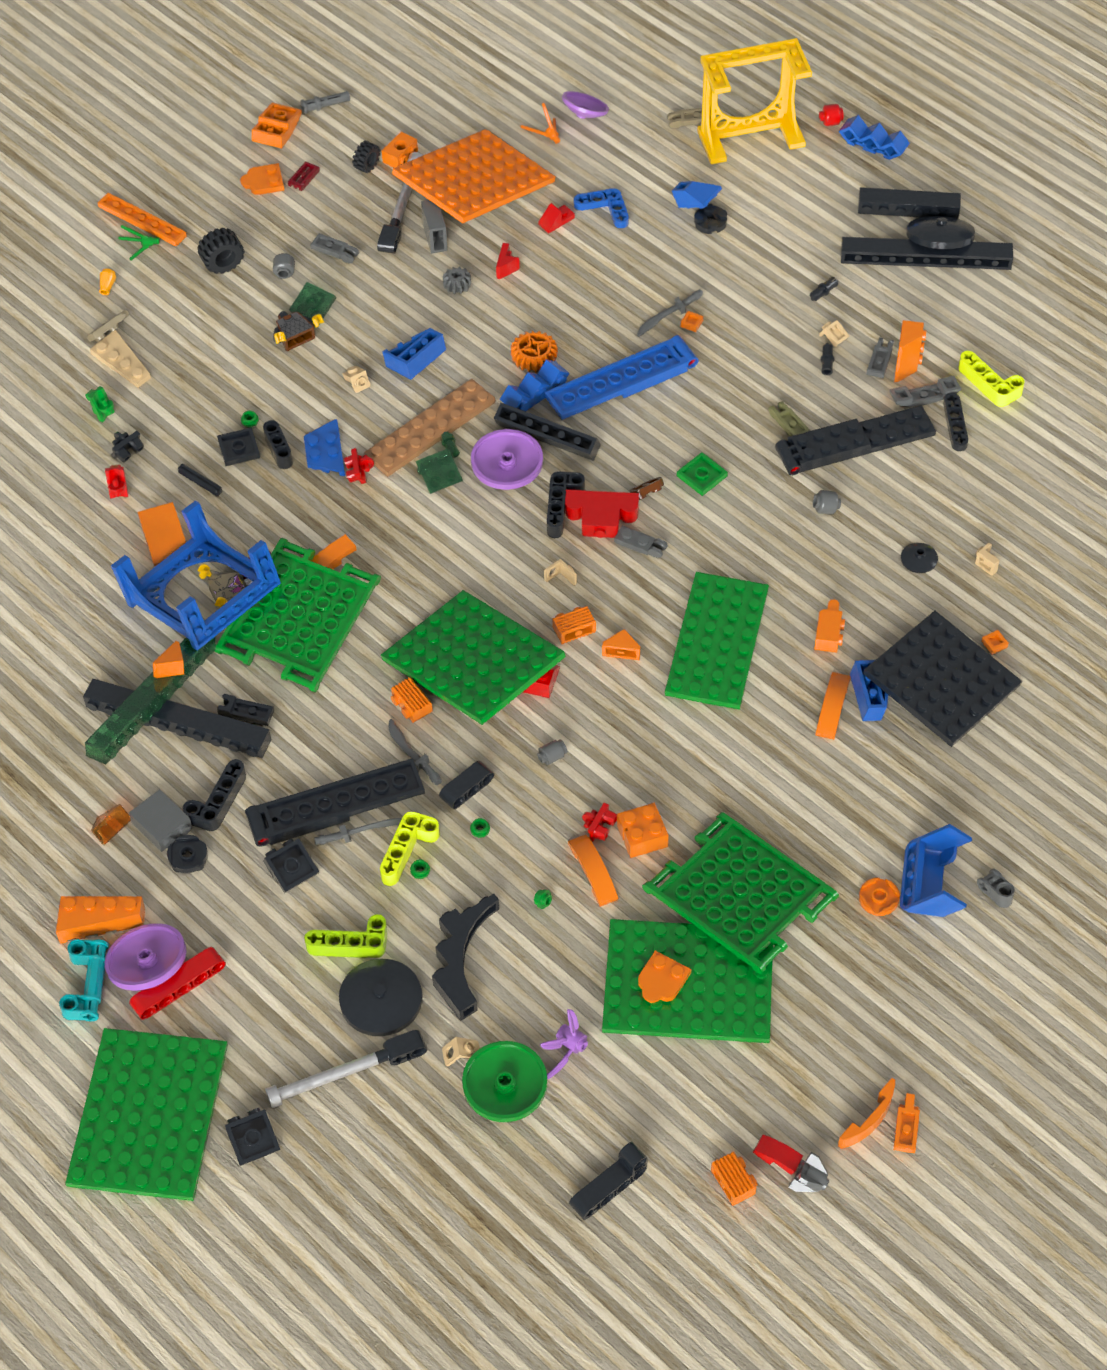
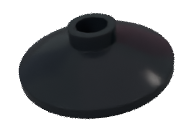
M917 542L907 545L902 550L901 562L909 571L926 573L935 568L938 562V555L930 545Z

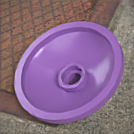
M567 91L562 95L564 104L573 113L577 114L576 116L579 118L602 117L609 111L607 104L591 95L575 91Z

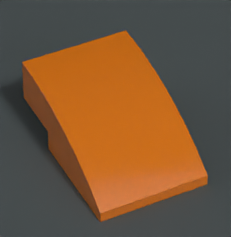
M272 102L260 114L259 122L252 129V141L282 149L292 135L302 110Z
M173 502L137 512L154 566H157L186 543Z

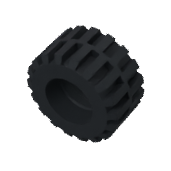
M217 228L214 231H209L199 241L200 245L197 247L198 254L204 265L210 272L215 274L219 272L223 274L226 271L229 272L231 269H235L241 263L245 253L244 247L237 235L229 228Z

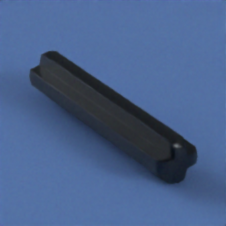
M181 464L178 467V473L215 496H219L222 493L221 486L189 466Z

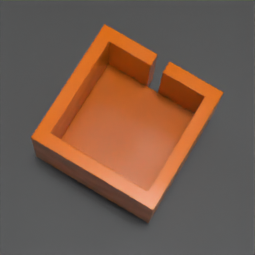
M655 802L617 813V827L630 858L668 847V833Z

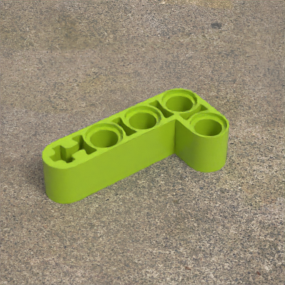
M379 914L371 916L368 919L367 932L310 930L304 937L306 950L313 956L380 958L385 954L386 919Z

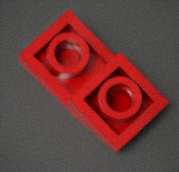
M766 1135L760 1137L753 1150V1153L769 1165L774 1162L790 1175L796 1171L803 1158V1155L793 1148Z

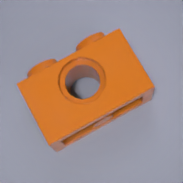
M401 131L382 150L383 163L393 168L406 163L411 153L418 152L417 139Z

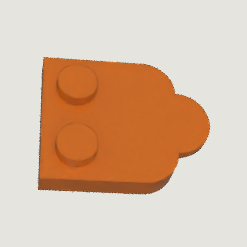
M279 163L252 167L240 179L241 185L245 189H250L255 195L284 191Z
M655 951L638 977V985L642 989L643 998L650 1003H655L659 1000L665 1002L672 1001L690 976L691 969Z

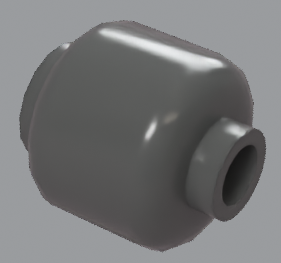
M287 253L276 255L273 259V273L281 279L291 277L295 270L294 258Z
M820 490L813 497V508L820 514L832 515L841 507V499L835 491Z

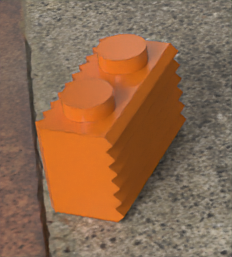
M588 606L576 607L571 612L566 614L560 613L555 618H552V627L561 644L595 633L596 621Z
M411 677L391 688L392 702L395 706L399 705L401 707L403 716L406 719L409 718L412 723L433 712L432 703Z
M731 1152L711 1163V1172L732 1206L755 1195L757 1186L755 1177L752 1174L748 1175L746 1172V1164L741 1156L737 1157L735 1152Z

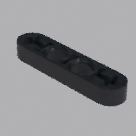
M948 393L944 397L943 406L950 442L954 450L961 452L966 450L968 446V435L961 400L956 393ZM957 413L959 416L952 417L950 416V414ZM957 426L960 427L962 430L955 431L953 427Z

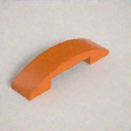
M832 672L815 736L835 739L839 718L851 679L849 675Z
M585 834L569 840L568 845L586 874L599 906L601 907L618 900V895L610 875L589 837Z
M891 1078L879 1092L877 1102L880 1105L861 1127L852 1123L840 1136L838 1147L843 1149L862 1141L880 1125L892 1102L895 1079Z

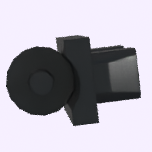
M117 431L114 433L115 440L112 441L114 447L112 448L113 453L111 456L114 459H120L124 463L131 457V454L128 452L129 448H132L136 453L143 450L144 444L140 440V433L138 431L131 435L127 432L121 434Z

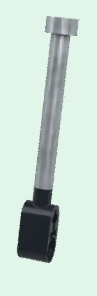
M413 152L409 155L407 162L423 155ZM403 183L389 225L384 224L377 245V250L380 252L395 254L402 233V228L399 225L412 187L406 183Z
M412 1030L388 1039L383 1043L384 1049L280 1088H277L276 1085L265 1088L271 1108L281 1106L284 1099L383 1062L389 1061L391 1065H399L418 1058L428 1050L419 1030Z

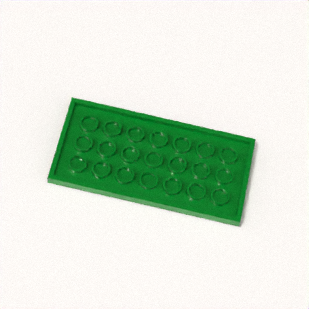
M701 572L695 573L665 688V696L740 710L769 590L768 584Z

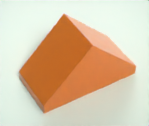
M623 629L603 641L602 656L640 660L641 646Z
M175 641L153 662L154 677L161 678L184 674L183 657L178 641Z

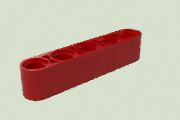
M208 947L183 963L179 970L165 982L135 994L130 999L129 1004L141 1020L148 1019L220 972L225 967L226 962L214 947Z

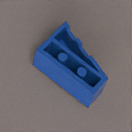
M429 328L411 337L412 340L404 344L402 342L398 343L397 347L390 351L387 349L382 351L386 367L410 380L413 379L446 351L443 334Z
M875 660L855 661L850 672L862 721H881L887 708L888 694L863 674L865 668Z

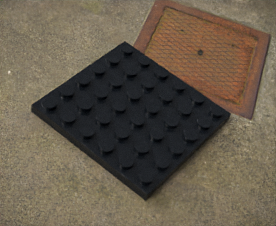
M936 610L865 668L863 672L866 677L950 747L974 728L1023 682Z

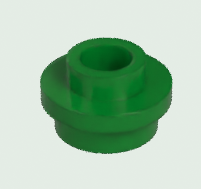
M246 411L242 414L241 423L243 426L254 427L258 424L259 418L254 411Z
M482 818L475 819L470 826L471 834L478 838L487 836L490 832L489 823Z
M416 860L410 867V873L416 879H424L430 874V866L424 860Z
M547 889L538 890L534 896V904L540 909H545L552 901L551 892Z

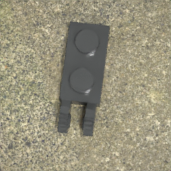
M320 233L310 244L311 249L342 259L348 264H352L354 256L357 257L359 254V250L348 245V243Z
M879 337L866 375L884 379L892 354L894 340H890L888 346L883 347V338Z
M623 525L614 538L616 544L656 558L662 557V550L668 547L667 542L662 539H655Z

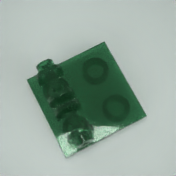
M449 449L416 461L418 466L417 472L419 475H422L430 494L463 481Z

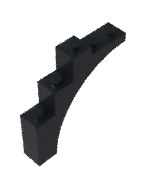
M495 894L482 898L479 903L473 907H467L461 914L455 908L452 911L445 912L439 918L440 929L448 939L440 941L435 947L436 957L443 964L444 968H439L432 975L433 986L460 1021L478 1011L477 1000L469 989L464 975L465 955L477 929L488 917L499 910V899Z

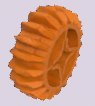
M532 330L531 333L526 331L524 335L519 334V337L515 338L511 345L513 363L517 367H521L522 370L527 369L528 372L534 370L536 373L537 370L541 369L546 359L555 361L557 358L558 347L555 340H553L552 336H548L546 332L541 334L540 330L537 333Z

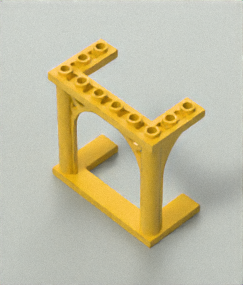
M797 38L700 56L704 73L701 126H697V132L710 164L727 161V156L720 141L721 138L779 127L789 150L805 147L806 141L795 115L796 79L812 77V70ZM782 58L779 92L769 106L756 114L745 117L730 116L720 110L717 103L718 94L730 92L731 90L724 68Z

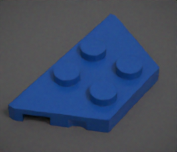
M334 419L304 436L307 466L310 469H319L327 473L334 471L338 472L339 476H345L338 421Z

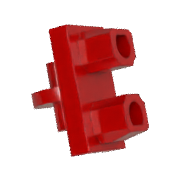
M356 448L351 449L352 455L345 457L344 463L348 469H353L346 471V477L350 483L357 480L361 484L367 483L365 472H369L374 466V460L367 455H363V457L358 455Z
M118 464L105 468L110 499L119 496L128 497L124 467Z
M603 803L599 812L594 809L591 813L584 812L582 819L585 823L583 826L589 828V839L594 842L595 838L603 841L607 839L609 829L603 826L604 823L614 826L617 821V814L609 810V804Z

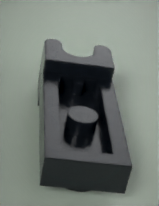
M222 695L225 706L219 705L217 707L218 715L265 726L269 725L274 713V706L238 699L233 695Z

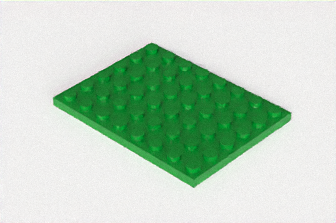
M464 590L381 654L383 661L404 675L411 677L412 680L481 725L566 657L565 652Z
M610 919L602 1033L770 1043L773 960L766 966V970L762 974H758L749 964L693 924ZM770 943L756 959L760 961L773 948V944ZM655 951L691 969L690 976L672 1001L665 1002L659 1000L658 1002L650 1003L643 998L642 989L638 985V977Z
M104 1028L65 1182L66 1187L194 1201L227 1052V1041Z

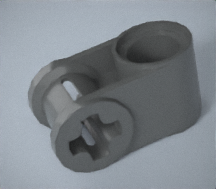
M993 868L984 878L977 879L979 889L990 897L997 906L1001 908L1011 906L1015 892L1014 886L997 869Z

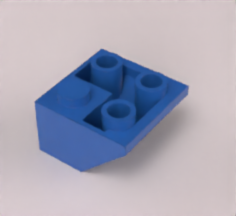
M682 181L672 190L678 208L701 209L705 208L717 196L722 187L695 181Z

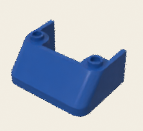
M948 824L915 838L908 843L904 856L900 896L901 909L908 913L944 917L967 907L966 903L946 891H942L944 866L956 859L957 847L971 842L972 837L953 825Z

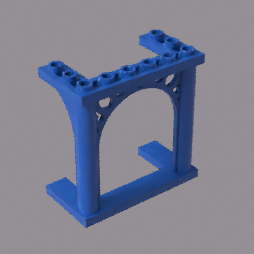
M194 501L181 511L192 537L189 541L140 579H138L130 558L126 555L113 563L111 568L129 607L134 608L137 605L188 638L192 648L198 651L281 584L266 542L260 540L247 551L249 559L228 546L214 533L207 523L200 503ZM198 563H222L253 581L206 620H203L196 600L191 596L176 607L177 611L168 606L164 600V592L170 580L183 569Z

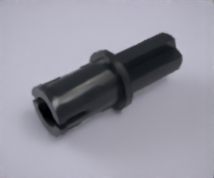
M830 277L826 282L820 283L818 288L810 293L811 300L817 301L821 297L827 296L833 288L838 286V280L835 277Z
M829 343L823 345L821 356L823 375H831L833 373L832 366L835 358L833 356V345Z

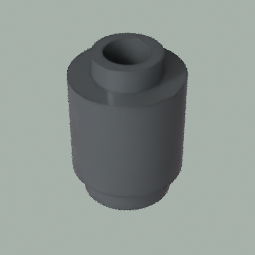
M559 739L540 747L537 756L542 764L550 765L563 758L564 754L568 751L564 742Z

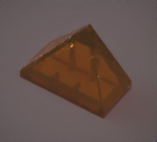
M118 804L98 816L91 831L101 844L105 845L131 821L130 815L121 804Z

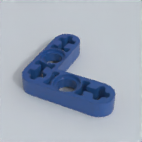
M618 189L578 194L574 197L575 209L583 211L608 206L614 225L617 228L628 226L629 215L621 192ZM594 198H600V199H602V200H600V201H594L593 199H594ZM614 207H621L622 209H620V210H615V209H613V208H614Z

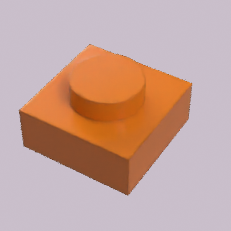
M687 311L680 323V327L697 332L704 316Z
M999 630L982 637L981 640L991 655L1008 648L1009 644Z

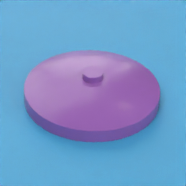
M503 429L488 433L477 441L471 452V467L475 476L482 483L496 489L510 490L523 487L531 483L539 475L543 466L541 446L532 436L519 430Z
M166 924L139 926L123 934L113 943L105 958V970L111 982L119 988L138 991L155 987L171 978L182 966L186 957L185 941L177 929Z

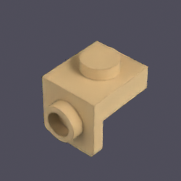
M352 366L342 373L344 380L352 384L353 390L356 393L371 386L366 370L358 366Z

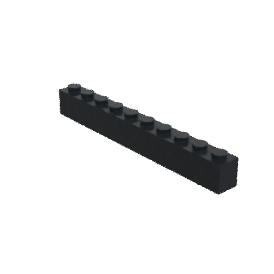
M842 237L841 264L1011 270L1014 258L1013 243L972 242L961 248L936 249L921 246L910 239Z
M97 679L91 680L83 695L86 707L92 711L105 712L110 716L115 715L127 721L139 722L144 726H153L162 731L176 733L179 736L191 737L196 741L208 742L216 747L222 746L233 752L246 753L251 757L263 758L272 740L270 729Z

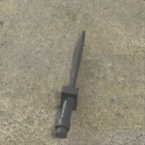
M699 289L682 301L679 297L675 298V305L643 323L639 328L637 336L640 337L652 329L664 317L677 310H680L681 314L685 313V306L700 299L703 291Z
M390 719L389 732L391 737L407 755L413 758L418 773L419 770L423 769L435 785L441 784L442 780L439 774L429 765V757L425 753L420 757L409 746L404 734L396 723Z
M402 818L382 820L351 830H346V826L341 825L339 826V832L314 837L315 845H324L340 839H344L345 843L352 842L350 837L352 834L369 829L398 825Z

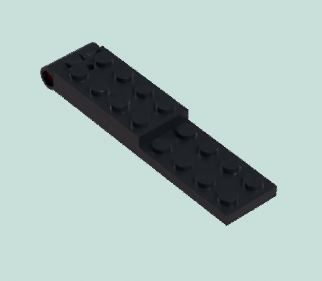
M920 405L859 422L856 418L787 437V440L778 441L775 444V449L788 474L793 476L804 471L936 435V429L923 406Z
M411 758L260 805L250 806L245 810V814L256 846L262 847L269 843L273 845L350 821V816L425 794V789L414 760Z

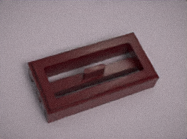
M305 161L288 180V186L291 187L293 185L295 189L299 188V191H303L320 172L319 166Z

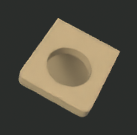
M561 559L544 570V580L546 582L561 573L572 585L575 586L577 584V574L574 572V569L570 565L565 564ZM555 568V571L549 575L550 571Z
M455 1037L442 1048L445 1066H450L460 1057L470 1059L480 1049L479 1042ZM453 1047L454 1054L452 1058H449V1050Z

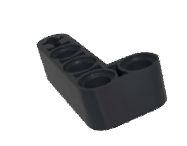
M559 471L554 472L550 477L547 535L555 539L563 535L566 490H585V477L581 473Z
M234 759L229 761L206 803L196 800H188L184 803L183 812L190 818L192 826L207 831H215L220 827L246 780L245 767L241 760Z
M629 1142L620 1150L618 1160L570 1199L569 1205L583 1220L590 1218L644 1174L647 1170L648 1158L633 1142Z

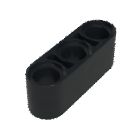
M274 420L265 422L263 425L265 441L277 466L280 469L290 468L293 464L291 449L279 424Z
M480 760L476 761L441 789L439 797L452 809H457L487 786L494 778V772Z

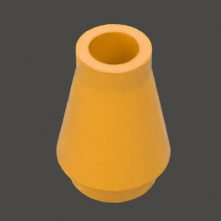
M106 268L100 272L99 292L102 295H109L116 280V273L111 269Z

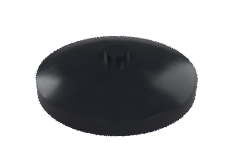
M926 216L909 222L906 235L912 242L921 246L936 249H955L971 244L975 238V229L971 224L957 218Z
M383 958L369 960L352 969L343 980L339 991L340 1009L347 1023L363 1034L370 1036L396 1034L408 1027L417 1017L422 1005L421 985L415 973L401 962Z

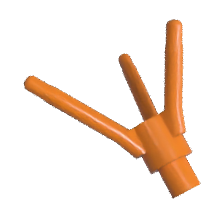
M542 103L549 125L546 131L543 132L524 125L520 127L544 135L547 138L549 137L550 140L557 144L560 142V138L556 130V118H553L552 125L545 103Z

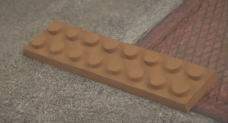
M470 379L365 451L364 455L372 458L374 466L389 477L494 404L495 397L475 380Z

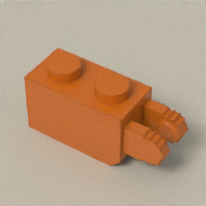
M835 599L829 601L827 609L819 611L814 650L837 653L838 645L842 646L843 634H840V630H844L845 619H841L842 611H839V602Z

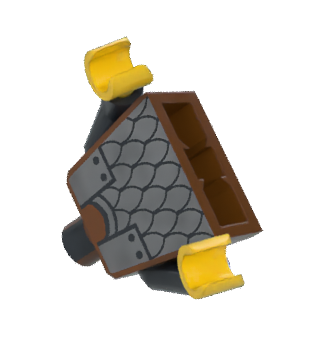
M286 311L280 312L276 321L277 327L273 333V341L276 344L282 342L285 350L289 351L315 339L314 327L324 323L322 315L317 314L309 318L304 315L302 316L299 312H293L289 315Z

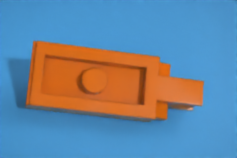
M906 1093L905 1105L900 1104L898 1107L893 1150L915 1153L920 1110L919 1107L914 1106L915 1094Z

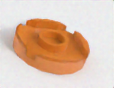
M869 879L860 889L859 902L862 908L875 916L891 914L899 904L900 892L897 886L888 879Z

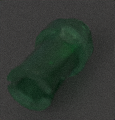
M444 432L441 435V443L445 446L449 458H456L460 454L455 444L456 439L450 432Z

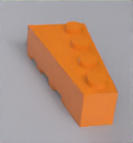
M61 896L56 934L60 944L75 938L85 939V936L98 934L99 936L106 934L108 931L116 930L118 932L143 926L145 905L142 896Z

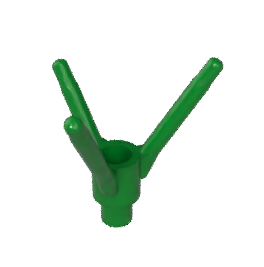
M121 225V228L141 237H118L119 240L141 242L142 248L129 258L131 261L149 248V246L159 244L158 237L152 238V236L143 235Z

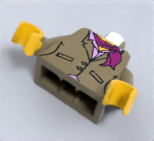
M201 564L198 568L200 572L199 577L201 579L208 578L209 590L216 602L215 606L219 608L253 582L248 578L241 581L236 572L223 573L210 570V567L206 564Z

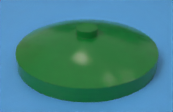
M513 1041L490 1043L477 1050L466 1063L462 1076L464 1096L476 1113L491 1121L513 1122L523 1119L533 1113L544 1100L548 1085L545 1065L539 1055L524 1044Z

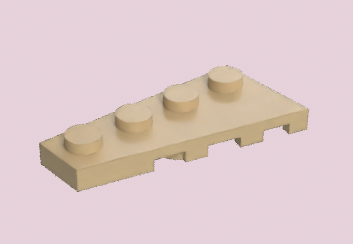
M116 330L90 349V353L137 388L151 379L148 370Z

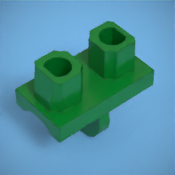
M99 386L96 390L91 389L85 394L87 400L92 405L94 414L97 415L100 422H104L107 416L115 412L113 409L114 403L109 400L103 387Z

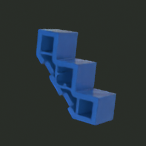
M859 115L847 119L839 130V133L848 144L862 146L863 150L876 154V152L883 154L884 158L889 160L901 156L910 144L901 130L888 135L880 122L868 127Z
M546 359L538 374L527 372L519 387L508 385L500 400L506 405L526 412L545 399L546 391L565 384L570 373L556 361Z

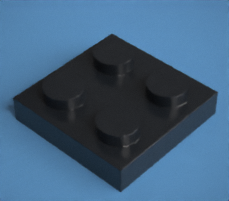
M252 427L217 435L225 467L260 458Z

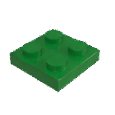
M701 452L679 469L676 476L703 496L728 477V472Z

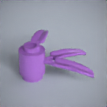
M567 1009L569 1025L564 1024L559 1028L556 1034L557 1039L540 1044L546 1050L558 1049L562 1045L569 1049L563 1059L547 1074V1080L566 1065L569 1060L568 1057L572 1052H583L588 1045L587 1036L577 1030L579 1028L578 1019L571 1009Z

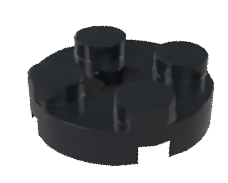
M708 203L705 208H699L695 212V227L705 234H712L713 231L719 233L727 226V211Z
M183 835L178 837L172 845H169L167 857L169 864L175 872L192 873L201 871L204 868V864L208 859L206 844L199 840L197 836ZM186 851H190L192 854L189 857L182 856L186 854Z

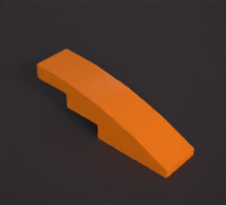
M345 534L325 547L310 561L334 569L342 564L341 559L357 550L356 545Z

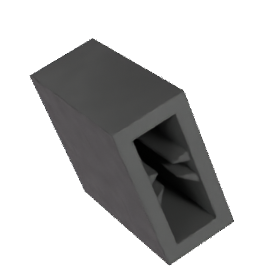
M430 200L421 201L423 227L431 254L448 251L446 225L440 207Z
M160 789L129 812L132 824L161 852L168 848L170 844L172 845L178 837L187 835L192 829L190 818Z

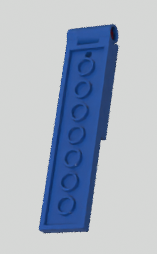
M676 335L667 341L545 392V398L560 419L563 420L620 395L626 398L685 373L688 369L695 367L699 360L682 337Z

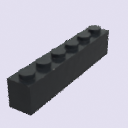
M860 187L858 214L905 217L946 216L959 219L961 193Z
M500 403L494 416V420L501 427L525 432L536 440L592 461L595 460L601 446L595 437L504 403Z

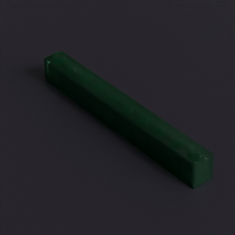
M215 637L198 651L192 648L189 639L185 638L180 643L184 674L156 678L152 672L85 742L86 756L105 765L111 759H114L122 747H125L129 740L139 732L140 728L150 721L151 717L161 709L162 705L173 696L178 688L183 686L184 682L194 674L195 670L200 665H203L208 656L215 652Z

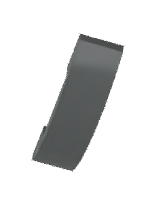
M955 376L938 379L937 384L910 390L903 386L890 389L889 392L897 405L911 407L944 400L946 394L958 393L961 391V387Z

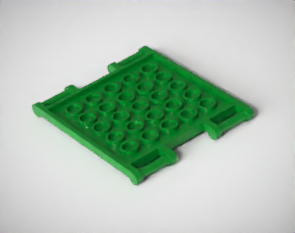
M280 538L271 553V558L281 584L227 626L215 647V652L243 661V664L248 666L251 665L255 654L285 665L281 674L282 680H290L309 688L312 692H317L339 649L373 590L379 584L381 576L357 569L350 563H346L341 572L310 561L315 556V550L303 548L288 542L285 538ZM284 549H288L295 553L303 555V558L284 551ZM348 575H355L362 579L368 580L369 583L363 582ZM230 643L232 645L247 650V653L243 654L241 652L226 647V644ZM295 669L314 678L310 681L291 672Z
M720 812L711 825L694 837L699 845L704 846L684 865L680 867L672 860H669L652 880L646 881L642 885L643 890L647 894H652L749 964L758 974H762L766 970V966L780 952H784L788 948L787 943L779 935L800 914L808 922L813 923L821 911L832 901L834 902L839 898V894L835 889L724 812ZM721 825H725L716 835H714L711 839L709 838V836L712 835ZM670 873H674V874H673L668 880H666L659 888L657 887V885H658L663 879H665ZM822 892L826 895L812 910L808 908ZM770 943L775 945L760 961L756 959Z

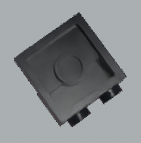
M299 838L296 840L289 839L282 844L283 847L279 850L275 848L265 854L266 857L263 860L284 894L319 874L318 868Z
M260 1108L253 1109L247 1112L248 1116L241 1119L240 1116L233 1117L227 1120L228 1124L224 1126L240 1166L281 1150L265 1109L261 1111Z

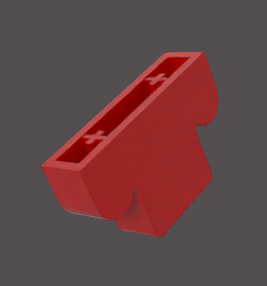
M566 490V517L573 521L582 518V536L615 538L619 531L620 520L625 523H633L638 519L639 493Z

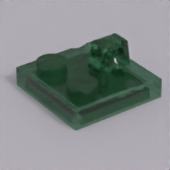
M306 282L289 311L291 313L299 312L302 316L304 315L309 318L321 314L324 319L336 300V296Z

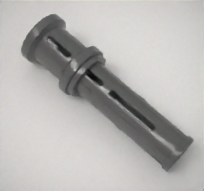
M346 91L321 98L315 96L313 99L305 101L302 99L300 101L301 108L304 114L313 110L320 111L322 107L350 101V95Z

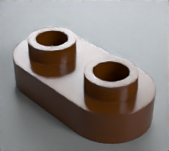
M656 477L632 488L629 492L639 493V500L647 497L646 494L650 492L655 493L662 490L664 482L662 477Z

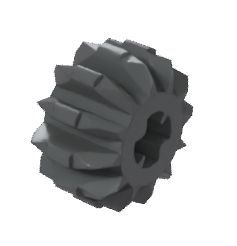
M460 266L458 268L452 267V270L447 269L446 273L443 274L444 288L447 289L448 293L453 292L454 295L456 293L462 294V291L467 292L468 288L471 287L470 272L466 268L461 269Z

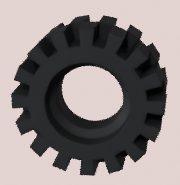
M366 140L361 142L360 146H357V151L355 150L354 152L355 155H353V167L364 173H370L374 166H377L376 162L380 159L378 158L381 154L379 153L381 151L379 146Z

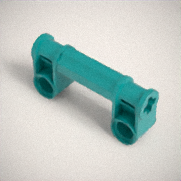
M75 939L68 944L70 961L74 965H88L84 994H66L59 1001L62 1016L66 1020L92 1022L99 1019L97 1011L98 1005L101 1004L105 974V954L109 947L108 942L99 939ZM68 1006H74L71 1009H66Z

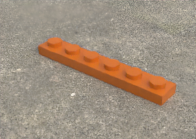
M107 193L98 201L99 208L174 246L179 245L187 237L185 231L110 193Z

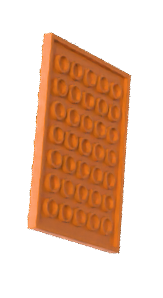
M486 129L393 168L392 171L394 176L461 223L470 221L554 183L556 178L548 170H545Z

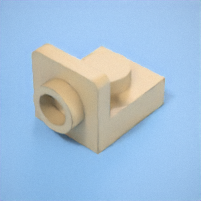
M838 320L832 324L830 321L821 327L823 331L819 333L820 337L826 335L834 347L850 337Z
M987 543L984 547L981 546L977 550L975 564L993 576L998 570L1000 560L990 554L992 544Z

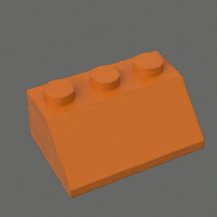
M906 320L902 322L894 382H899L917 372L918 364H922L923 354L920 353L924 351L925 342L921 341H925L927 331L923 330V322Z

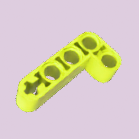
M964 351L961 353L958 366L959 371L995 405L1004 407L1022 396L1025 383L1023 377L1013 375L1003 380L974 352Z
M416 812L404 814L380 865L383 884L387 886L397 884L417 839L429 843L439 839V824L435 818Z

